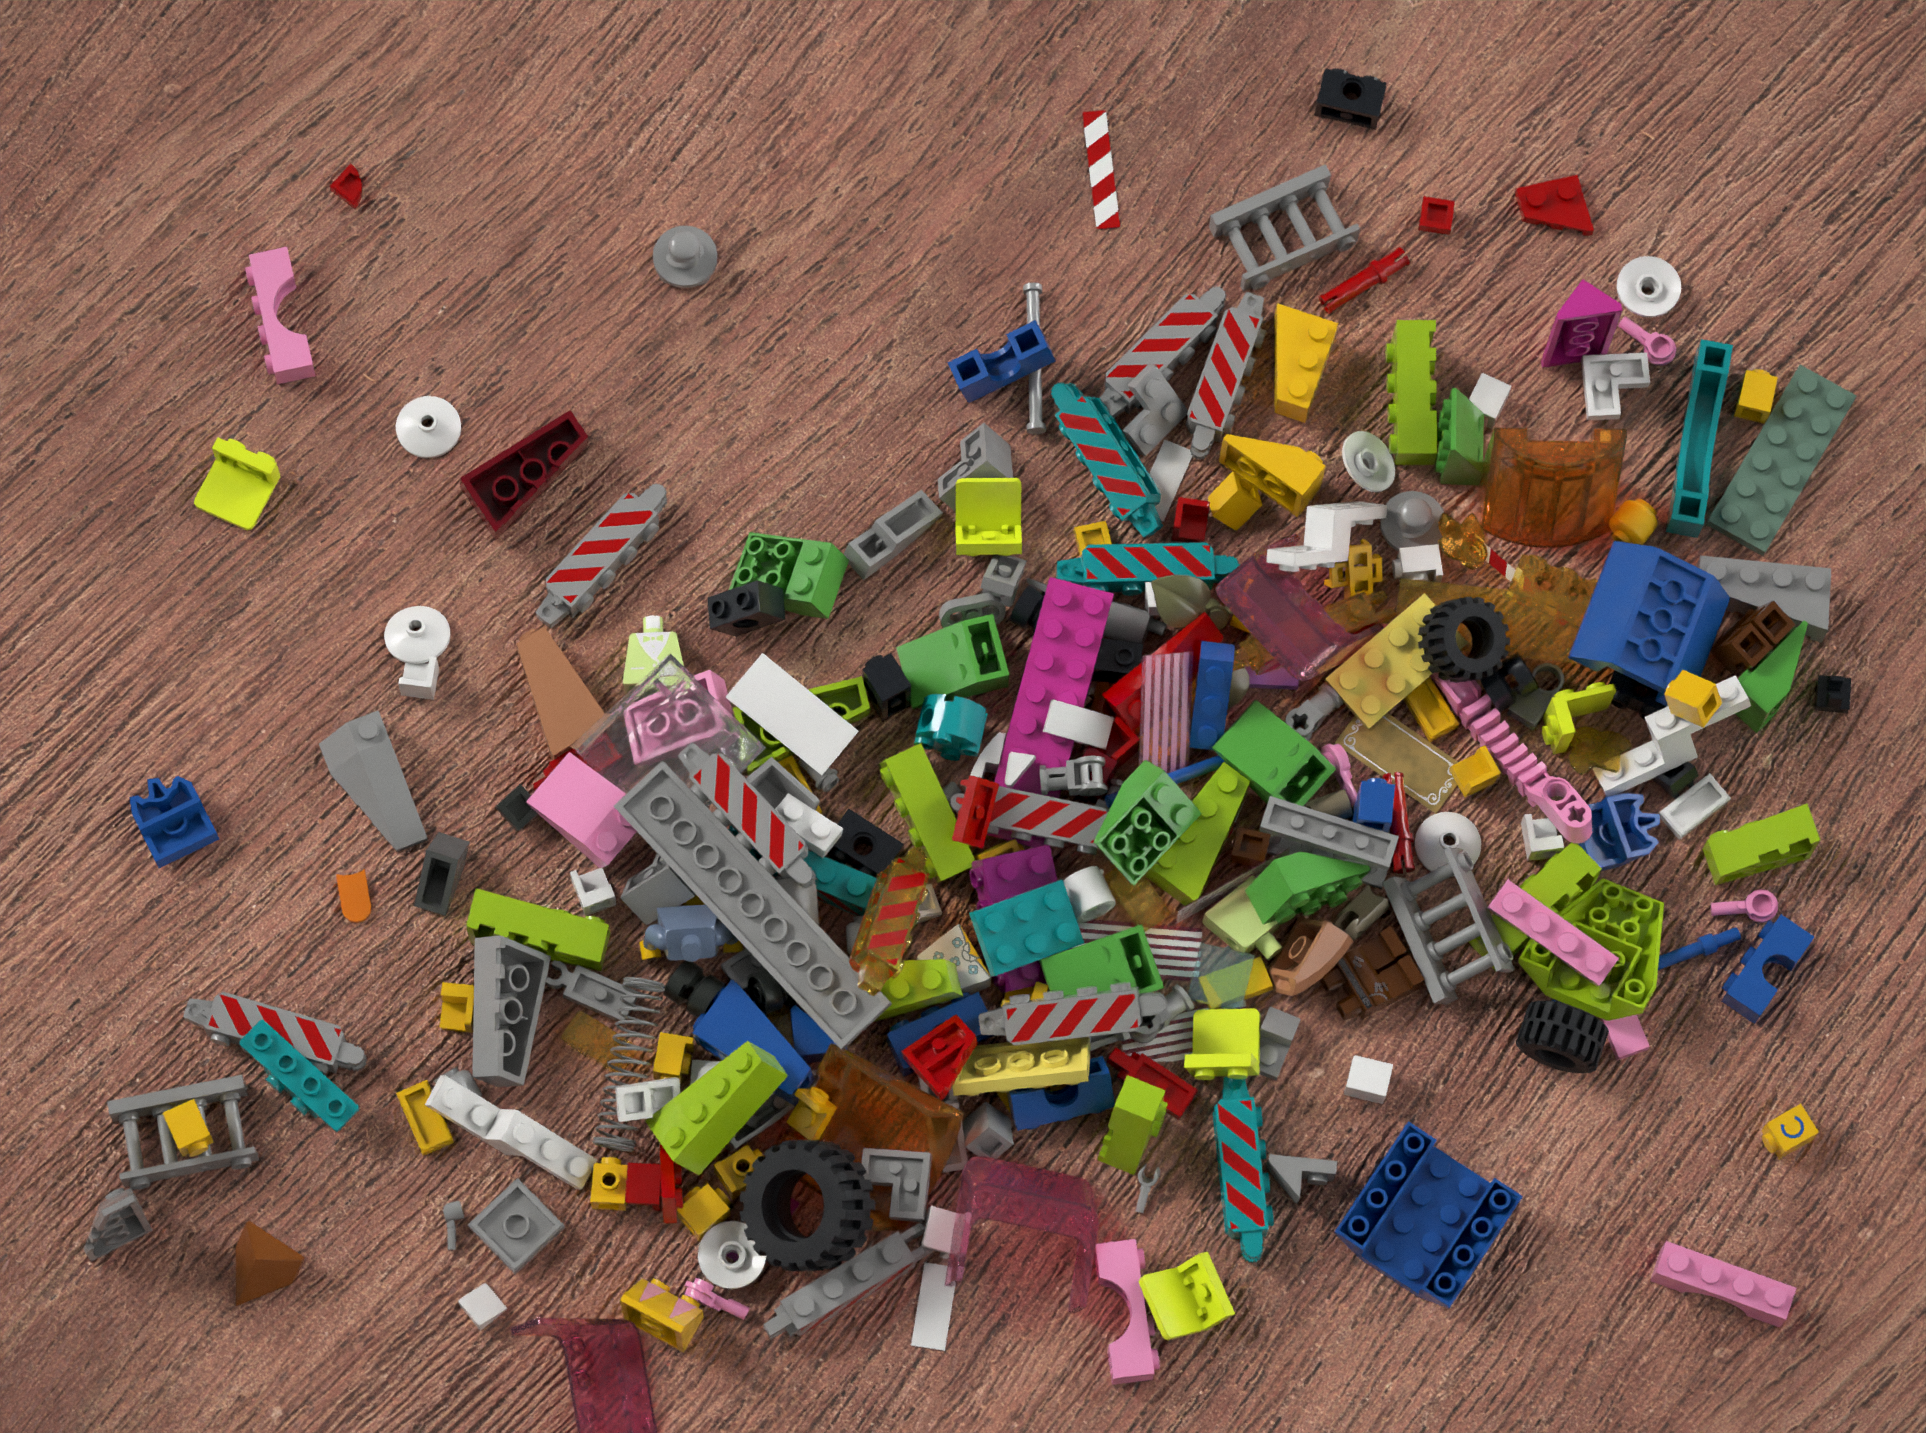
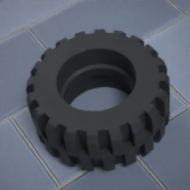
M790 1140L782 1142L781 1145H773L765 1151V1156H759L754 1161L752 1167L755 1170L747 1172L743 1181L747 1186L746 1190L741 1191L740 1202H743L744 1211H740L741 1222H746L747 1228L744 1229V1233L748 1240H754L753 1249L759 1256H766L765 1259L769 1264L775 1267L781 1266L783 1270L823 1271L824 1269L838 1267L842 1261H849L856 1255L854 1248H861L867 1240V1236L864 1233L872 1228L873 1219L870 1218V1211L875 1210V1200L870 1199L869 1191H873L871 1180H865L863 1176L866 1173V1169L861 1162H853L855 1160L854 1154L848 1149H841L839 1144L833 1142ZM805 1174H809L818 1183L824 1199V1213L821 1223L809 1237H806L798 1230L790 1210L793 1189Z

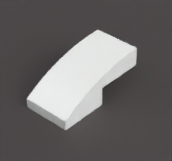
M1053 699L1050 703L1043 732L1106 750L1114 718Z
M999 732L987 744L978 757L970 774L971 776L984 778L985 772L997 774L1006 733Z
M679 1078L659 1079L615 1087L618 1121L653 1118V1114L681 1093Z

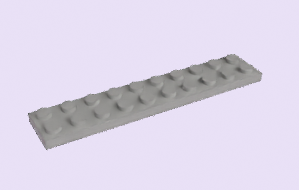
M663 760L614 805L616 810L842 1051L892 1005L856 965H850L852 961Z

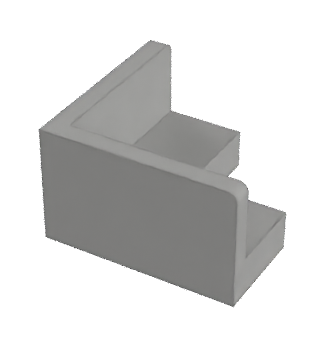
M985 423L981 424L960 441L961 461L938 478L939 498L954 511L956 481L958 479L1013 478L1010 445Z
M772 757L746 778L774 809H776L788 793L815 811L819 805L820 800Z
M657 853L652 865L628 879L620 898L644 924L649 925L658 919L657 908L680 906L696 894Z

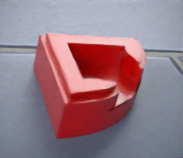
M350 163L330 185V191L356 209L362 197L363 187L357 169Z

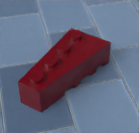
M569 410L460 478L461 490L495 541L588 446V435L572 411Z

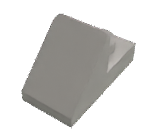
M994 555L982 579L980 587L983 589L982 594L990 593L1001 597L1003 604L1011 607L1027 560L1011 555Z
M1269 1007L1260 1028V1075L1275 1081L1277 1080L1301 1021L1300 1018Z
M1269 1154L1266 1169L1291 1199L1298 1204L1301 1179H1307V1183L1313 1185H1327L1328 1181H1334L1337 1161Z

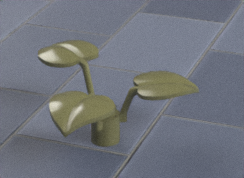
M1170 575L1151 582L1157 611L1162 620L1174 628H1185L1198 618L1199 615L1206 612L1218 630L1226 626L1229 614L1245 617L1254 615L1255 623L1260 629L1271 630L1278 624L1288 621L1293 617L1301 598V584L1298 580L1274 575L1261 577L1255 580L1248 588L1246 604L1251 610L1236 609L1230 605L1223 607L1216 599L1211 598L1208 586L1201 579L1194 576ZM1282 624V625H1280V626H1278V627H1276V628H1274V629L1280 628V627H1282V626L1285 625V624ZM1234 661L1228 709L1242 700L1249 688V674L1245 667L1237 661Z

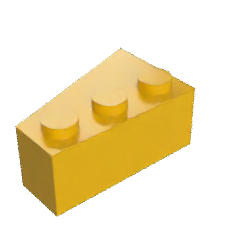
M1277 303L1274 315V413L1304 423L1306 422L1336 336L1338 323Z

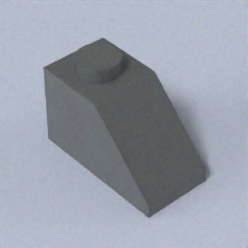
M441 832L436 834L426 850L414 906L443 916L447 915L464 870L469 841Z

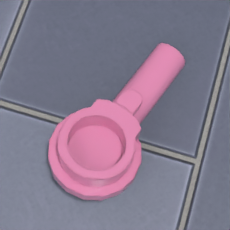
M1626 316L1618 324L1619 328L1644 346V353H1647L1650 363L1663 366L1674 359L1676 346L1670 337L1658 334L1657 332L1649 334Z
M1340 744L1324 745L1321 749V754L1336 768L1332 775L1336 777L1340 789H1345L1350 804L1353 806L1357 792L1350 780L1352 779V774L1350 772L1351 765L1348 755Z
M1761 889L1750 893L1744 901L1711 903L1712 916L1747 914L1750 919L1760 923L1773 919L1778 911L1776 897L1771 892Z
M695 1278L694 1282L686 1281L684 1285L687 1288L684 1295L693 1298L707 1308H713L717 1311L722 1309L743 1320L749 1311V1307L733 1299L726 1300L713 1293L714 1286L704 1280Z

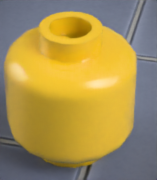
M1639 498L1635 499V501H1624L1609 521V527L1613 532L1612 539L1614 541L1644 545L1657 528L1656 510L1649 503Z

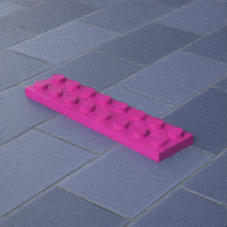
M1049 577L994 781L999 783V786L1010 788L1004 782L1008 757L1011 752L1036 756L1032 765L1011 789L1042 795L1040 765H1045L1046 768L1066 767V760H1070L1074 741L1043 732L1048 710L1053 699L1084 708L1112 605L1113 593ZM1062 790L1049 791L1048 795L1044 796L1060 798ZM999 829L998 835L987 833V836L1006 841L1015 839L1011 838L1012 832ZM1032 836L1031 841L1016 839L1017 843L1032 848L1045 846V838Z

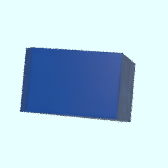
M796 1005L793 1006L791 1009L793 1043L795 1051L806 1063L844 1059L847 1055L848 1046L842 1051L809 1015Z

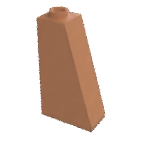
M545 626L539 630L531 629L524 633L519 639L520 642L516 643L518 655L551 759L554 760L599 731L605 729L606 732H609L611 730L610 720Z

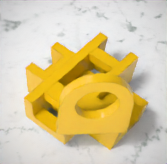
M1366 539L1360 540V545L1351 546L1349 544L1348 561L1335 562V567L1329 568V579L1324 580V585L1328 587H1344V599L1357 595L1360 596L1356 599L1373 597V583L1383 581L1382 557L1379 554H1372V545ZM1372 564H1374V573L1372 572ZM1343 568H1345V577H1343Z

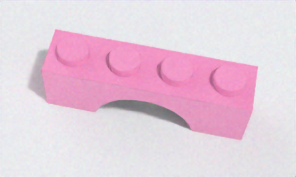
M287 247L250 254L251 266L245 267L249 286L255 285L257 296H252L251 298L255 316L262 315L264 325L258 326L261 344H268L270 351L269 355L264 356L268 375L275 374L277 384L315 377L307 336L286 329L277 319V311L281 301L287 294L296 289Z
M1510 880L1504 883L1487 907V909L1542 945L1596 986H1600L1619 959Z
M1136 1239L1095 1244L1094 1258L1098 1284L1109 1287L1120 1294L1126 1302L1130 1313V1324L1126 1332L1108 1346L1107 1352L1112 1385L1153 1380L1154 1370L1160 1369L1158 1351L1157 1349H1151L1149 1336H1155L1153 1316H1146L1145 1302L1147 1301L1139 1285V1278H1141L1140 1269H1145L1143 1248L1137 1249Z
M1668 1241L1660 1249L1650 1279L1654 1283L1682 1293L1694 1292L1721 1299L1738 1307L1747 1316L1779 1328L1787 1319L1796 1291V1287Z

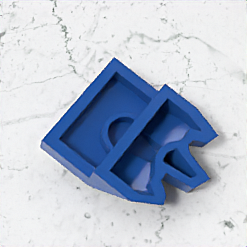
M176 776L173 779L172 786L166 789L159 778L147 779L148 798L142 799L138 795L129 797L132 815L158 868L219 840L217 832L192 782Z
M1623 793L1605 797L1601 802L1588 804L1592 812V834L1587 841L1578 844L1600 866L1601 871L1623 866L1648 855L1659 843L1655 837L1648 835L1647 831L1660 825V814L1643 813L1639 810V806L1644 803L1643 794Z

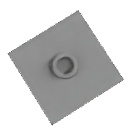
M518 1178L468 1224V1227L515 1275L565 1229V1226Z

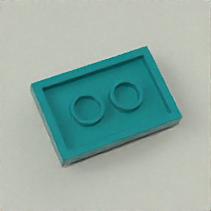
M1063 879L969 913L991 977L1084 943Z

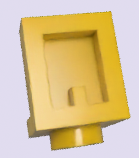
M817 1087L797 1088L794 1095L800 1100L788 1118L787 1123L808 1140H819L837 1107L828 1101L829 1095Z

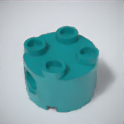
M932 694L924 697L914 745L916 746L921 743L923 749L940 751L942 758L951 761H959L961 755L978 756L988 716L986 709L974 701L954 696L953 702L945 701L946 694Z

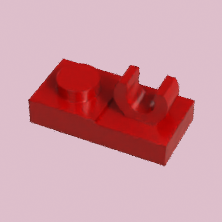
M969 775L968 780L963 779L960 782L961 785L967 787L964 798H956V802L962 806L959 809L952 840L983 849L999 783Z

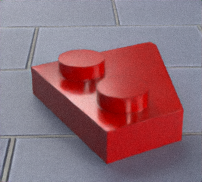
M1578 175L1516 188L1515 197L1523 222L1535 225L1545 224L1550 228L1562 231L1563 228L1582 231V235L1585 236L1593 235L1594 228Z
M955 1014L901 1052L903 1059L940 1100H943L977 1045L976 1035Z

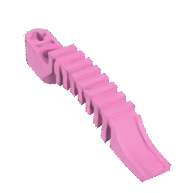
M1439 672L1433 673L1430 677L1446 696L1455 715L1459 716L1462 720L1461 724L1463 727L1471 731V737L1475 742L1477 740L1480 742V747L1484 745L1487 747L1494 762L1499 765V770L1503 775H1508L1509 782L1513 786L1516 785L1518 787V792L1522 797L1527 795L1528 803L1532 807L1538 805L1569 842L1582 843L1587 841L1592 834V812L1571 784L1563 778L1549 776L1547 766L1542 761L1537 764V757L1533 752L1528 756V748L1524 743L1519 746L1517 735L1514 732L1509 735L1510 726L1504 720L1500 724V712L1496 707L1491 711V699L1487 693L1481 698L1482 688L1475 680L1455 683L1450 682V679L1442 680L1438 678ZM1554 796L1563 797L1560 801H1554L1550 798Z

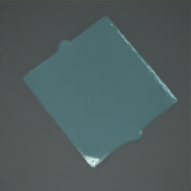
M1201 943L1188 991L1190 999L1210 1004L1212 1009L1217 1008V1006L1226 1009H1242L1255 955L1231 950L1230 946L1222 948Z

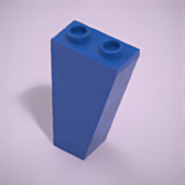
M731 979L728 985L722 987L714 997L713 1005L706 1014L702 1013L695 1021L692 1034L696 1044L721 1060L725 1059L747 1041L774 1055L788 1076L773 1093L796 1106L800 1100L794 1095L797 1088H809L815 1080L811 1068L738 983Z

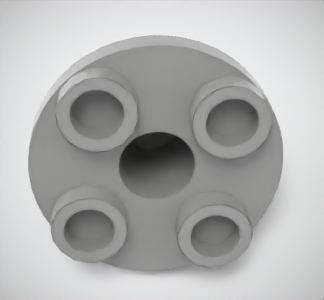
M693 226L674 227L662 234L654 246L653 263L661 281L674 287L692 288L704 285L709 281L717 265L716 245L712 238L699 228Z
M1407 491L1397 494L1387 502V517L1380 519V530L1384 539L1392 548L1399 551V548L1439 544L1445 532L1446 517L1442 507L1433 497L1418 491Z

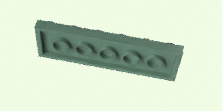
M1799 365L1706 525L1764 556L1857 395Z

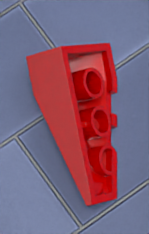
M1206 612L1199 615L1198 618L1151 654L1149 729L1153 727L1156 655L1161 654L1160 722L1163 720L1165 654H1170L1168 716H1170L1173 707L1174 653H1180L1179 703L1182 699L1184 652H1189V689L1198 672L1201 642L1220 643L1224 638ZM1146 659L1102 694L1116 715L1138 737L1144 733Z

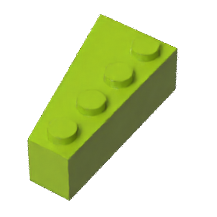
M922 744L913 746L879 763L878 767L881 777L895 798V807L900 817L905 818L910 828L908 830L909 837L916 849L920 848L925 858L922 864L930 879L935 878L936 882L939 883L971 868L975 858L968 845L952 840L957 820Z
M1223 762L1192 801L1202 814L1144 876L1185 907L1200 900L1246 798L1250 781Z
M475 888L466 925L470 944L475 945V938L501 935L551 956L550 961H560L564 964L579 965L602 971L610 938L609 924L604 923L605 921L599 917L585 916L584 918L573 915L565 910L551 909Z

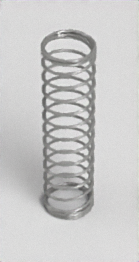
M637 977L623 978L622 987L634 994H626L620 997L623 1003L632 1007H624L617 1010L619 1015L629 1020L615 1023L618 1029L627 1033H619L612 1036L614 1041L625 1046H617L610 1049L613 1055L622 1059L607 1062L608 1066L620 1071L606 1074L605 1078L608 1081L624 1086L629 1084L616 1081L608 1076L649 1078L648 1075L631 1072L616 1067L611 1063L651 1065L650 1062L630 1058L613 1050L654 1052L653 1049L629 1044L616 1037L656 1039L655 1036L631 1031L618 1024H643L657 1027V1023L640 1020L623 1014L620 1011L661 1013L660 1010L639 1006L623 998H648L662 1001V997L641 993L628 987L651 992H664L666 986L663 983ZM606 1086L602 1088V1090L606 1094L616 1098V1094L611 1093L606 1089H615V1087L619 1086ZM616 1099L601 1100L600 1104L603 1107L616 1112H601L597 1114L599 1119L613 1125H599L595 1127L598 1133L611 1138L594 1137L593 1144L614 1150L635 1151V1143H637L635 1140L599 1130V1128L639 1130L638 1127L625 1125L602 1117L601 1115H617V1108L604 1103L616 1102Z

